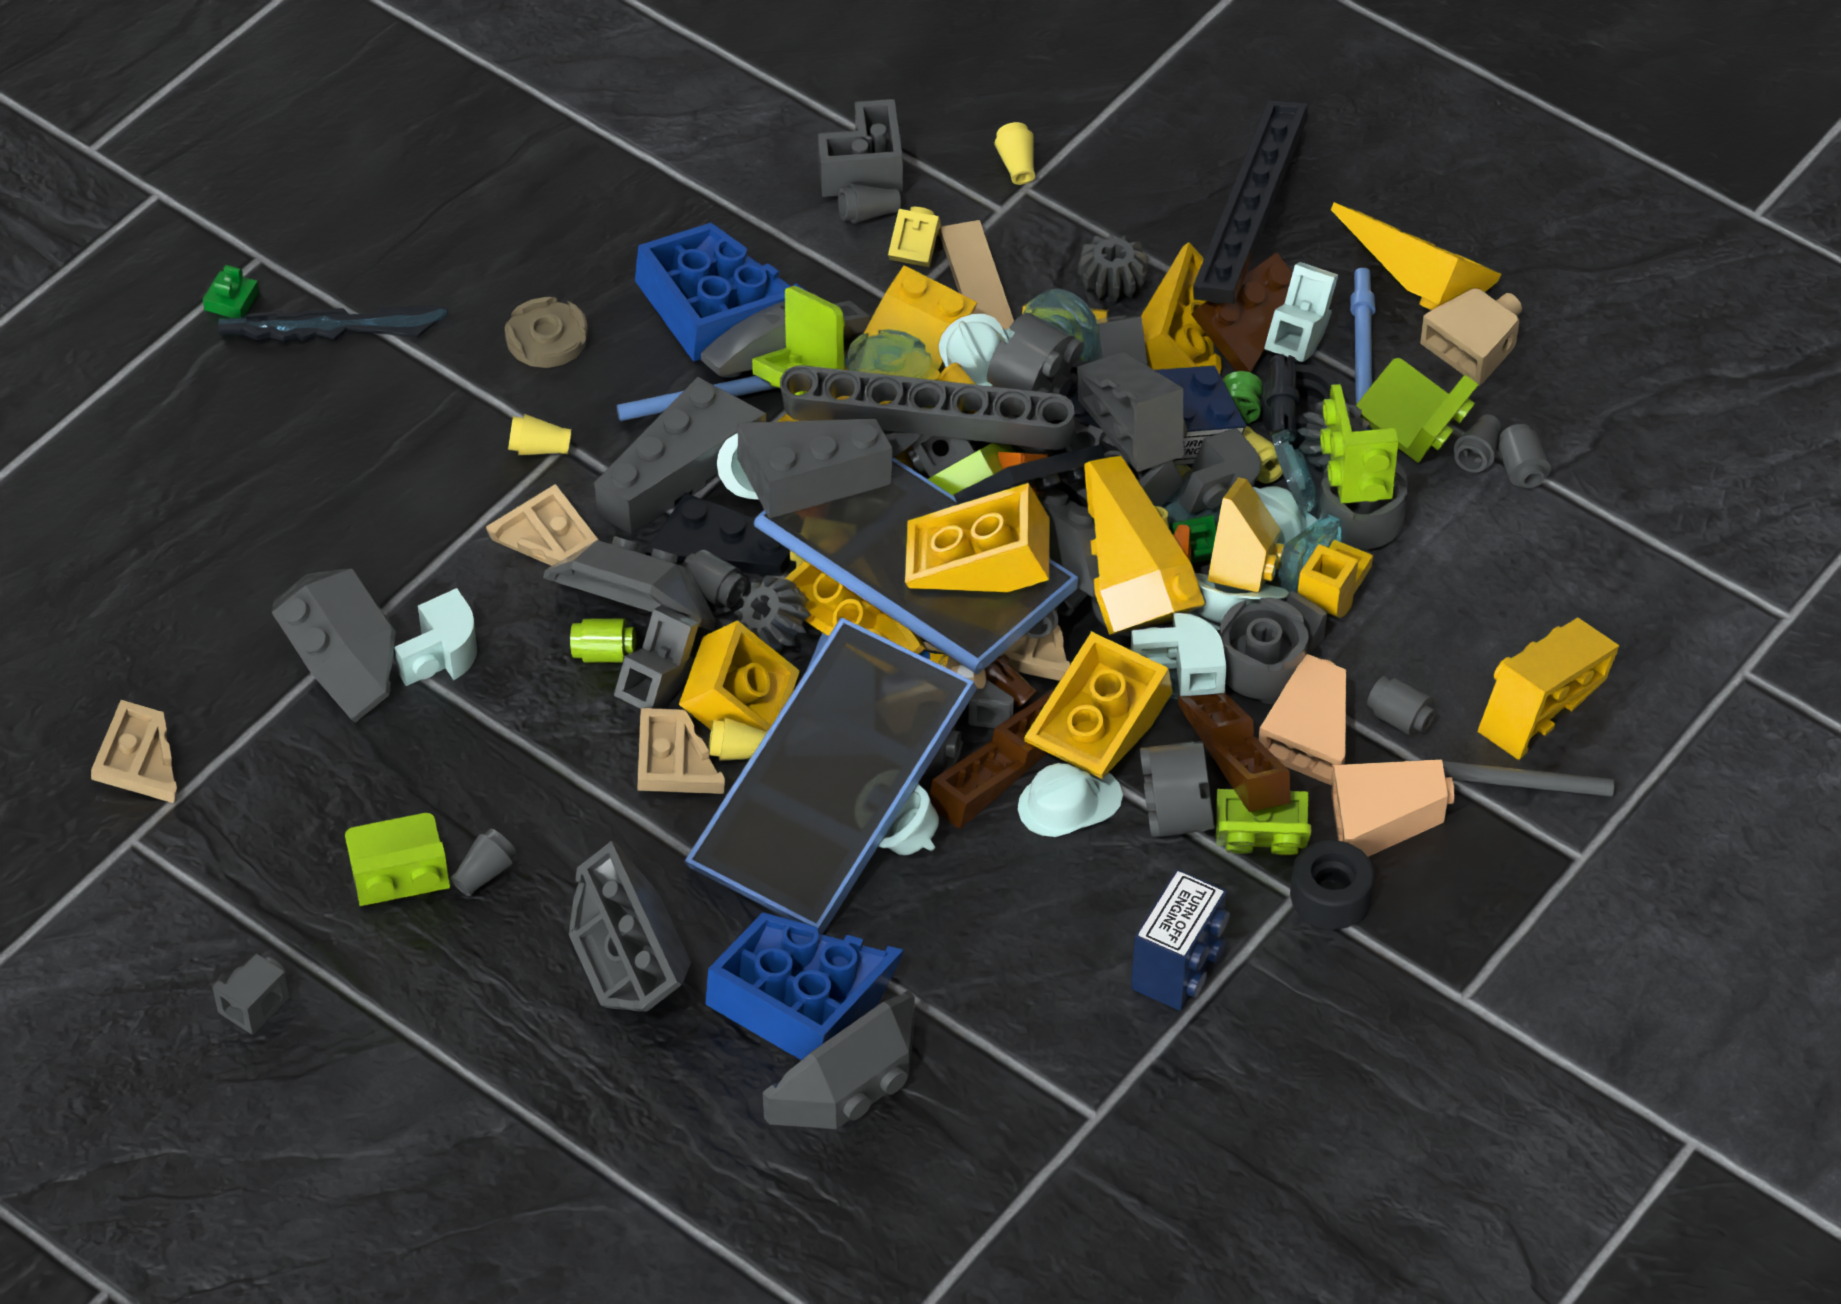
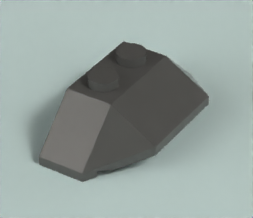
M1050 488L1043 492H1034L1050 518L1049 558L1078 577L1077 587L1091 597H1096L1094 579L1099 577L1098 558L1091 553V540L1096 538L1094 518L1088 513V508L1079 506L1070 500L1068 494L1063 490Z
M614 536L612 544L596 540L545 570L544 579L653 612V609L662 605L699 622L698 627L714 631L717 623L691 569L676 564L678 555L653 548L651 556L637 552L638 543Z
M354 569L306 574L273 601L272 614L303 662L352 721L356 723L390 695L391 682L388 679L393 663L396 630Z
M610 841L577 867L575 881L578 882L572 904L569 937L601 1006L610 1009L647 1012L683 984L691 961L659 892L615 842Z
M908 990L900 996H895L882 1002L809 1053L791 1068L779 1083L772 1084L763 1092L764 1119L770 1125L838 1129L847 1121L857 1120L868 1111L871 1104L885 1094L891 1095L901 1089L910 1074L915 1026V996Z

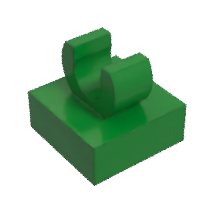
M225 265L224 272L219 271L202 299L204 310L230 318H240L246 315L259 293L258 281L243 277V272L239 268Z
M1214 515L1168 523L1172 535H1174L1178 525H1187L1190 528L1191 563L1211 560L1216 537Z

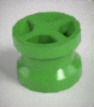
M1245 371L1227 374L1222 380L1245 424L1255 421L1261 412L1260 398L1263 393L1261 379Z

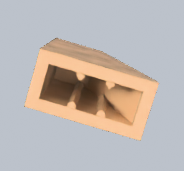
M1306 653L1303 661L1297 666L1261 725L1259 741L1285 767L1332 786L1334 765H1344L1346 669L1336 666L1329 660L1319 659Z
M1442 760L1334 765L1331 795L1338 841L1352 844L1369 857L1444 823L1447 804L1454 803V785L1452 777H1445Z

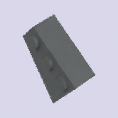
M1125 352L1077 367L1078 401L1137 472L1184 456V437L1187 436V426L1184 420L1183 388Z
M876 419L738 423L737 459L769 518L891 485L892 447Z

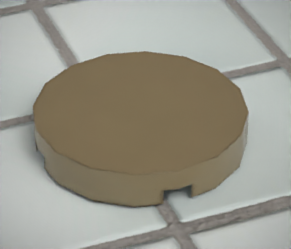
M554 297L531 299L517 306L511 313V319L505 325L508 350L517 360L534 367L549 368L570 362L577 358L585 349L589 336L585 314L577 305L567 301V304L558 302L557 298Z

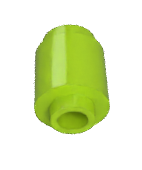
M626 618L583 619L582 623H573L570 634L572 657L582 658L584 663L623 662L626 655L636 651L635 627H628Z

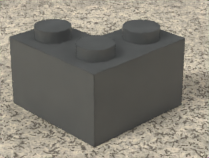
M895 99L854 102L855 131L818 134V160L822 197L838 196L839 190L841 188H848L850 183L887 189L897 188L898 191H903V157Z

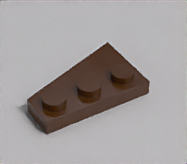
M1277 252L1246 273L1235 304H1216L1206 301L1191 314L1235 371H1252L1264 350L1274 311L1285 303L1293 272Z

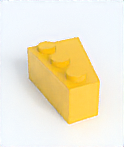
M1578 617L1563 627H1555L1548 636L1537 643L1532 641L1522 652L1512 658L1506 657L1498 665L1494 673L1496 683L1477 732L1517 760H1520L1528 753V743L1538 731L1546 736L1554 729L1555 723L1550 720L1564 707L1572 712L1607 679L1620 645Z

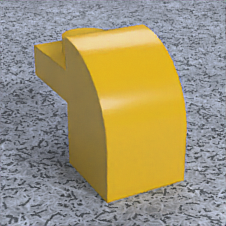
M1333 540L1329 548L1318 544L1300 571L1297 593L1325 610L1328 614L1342 618L1351 609L1353 595L1372 567L1373 555L1337 540Z

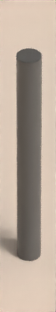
M1442 761L1445 777H1452L1453 780L1609 797H1613L1614 779Z

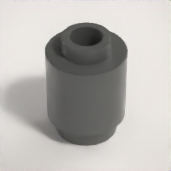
M1515 424L1506 428L1499 437L1498 450L1511 483L1517 487L1533 488L1540 485L1549 475L1551 466L1538 433L1526 424Z
M705 549L698 551L696 554L692 553L685 559L682 566L691 569L705 600L718 607L725 605L728 608L734 607L741 600L740 595H744L747 587V578L741 575L739 568Z
M1386 676L1381 677L1372 688L1367 699V707L1374 710V716L1409 736H1414L1419 731L1422 733L1426 732L1436 715V710L1432 708L1434 703L1432 697L1397 677L1393 679Z

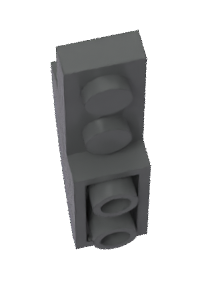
M785 301L769 306L734 325L701 352V361L719 376L736 377L743 371L753 370L752 358L786 348ZM852 301L835 303V305L841 308L845 320L844 340L850 339L854 334L862 333L866 330L870 317Z

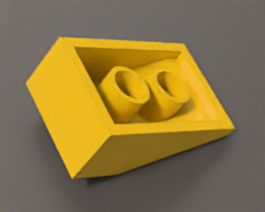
M903 265L884 294L844 370L872 373L917 353L941 373L946 368L939 351V342L942 334L949 325L959 318L974 314L977 302Z
M1029 483L908 520L905 583L908 588L1011 592L1049 580L1050 518Z
M1091 632L1024 737L1025 742L1103 779L1151 728L1173 693L1169 668Z

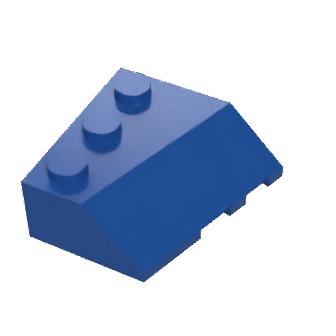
M712 223L638 245L635 282L693 362L700 360L701 352L734 325L769 306L785 301V289L791 287L779 278V271L769 263L764 266L747 255L748 248ZM795 283V284L793 285V286H797V287L802 288V287L799 286L797 283Z
M762 912L708 968L706 1005L802 1060L816 1048L877 1007L903 956V950L887 946L886 951L864 946L862 945L863 939L846 935L844 940L819 934L816 926Z

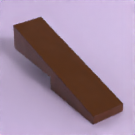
M1053 690L996 726L992 741L932 779L929 797L930 802L939 815L960 830L1047 754V752L1025 742L1024 737L1053 693Z
M1226 693L1191 696L1178 695L1179 707L1248 812L1291 803L1289 769L1254 736L1253 719Z

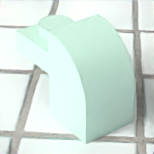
M1302 262L1295 264L1285 303L1274 311L1264 349L1284 354L1286 357L1291 355L1301 362H1304L1313 355L1325 333L1332 313L1329 307L1338 274Z
M456 588L418 605L422 635L394 647L398 675L406 686L421 679L430 678L436 672L445 668L452 679L455 680L472 666L477 655L473 613Z
M1174 613L1173 627L1171 628L1151 627L1144 630H1132L1131 651L1169 669L1177 668L1180 696L1225 693L1226 661L1223 643L1219 633L1210 623L1194 615Z

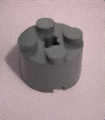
M1031 313L1021 315L1008 328L1015 332L1008 344L1000 340L989 364L987 382L992 384V387L1054 393L1066 396L1072 385V379L1068 375L1073 364L1081 356L1084 343L1073 335Z
M1396 462L1392 499L1341 504L1337 486L1330 487L1326 466L1321 482L1318 521L1324 532L1331 539L1364 552L1392 541L1402 531L1404 525L1408 492L1407 476L1404 469Z
M1260 598V603L1246 605L1245 600L1237 603L1227 611L1220 625V637L1226 661L1225 685H1228L1232 690L1243 696L1258 699L1265 704H1274L1297 666L1303 661L1308 649V630L1304 625L1303 616L1295 607L1279 599Z
M1203 741L1140 748L1143 775L1152 774L1144 776L1147 810H1152L1148 811L1151 837L1203 832L1214 829Z

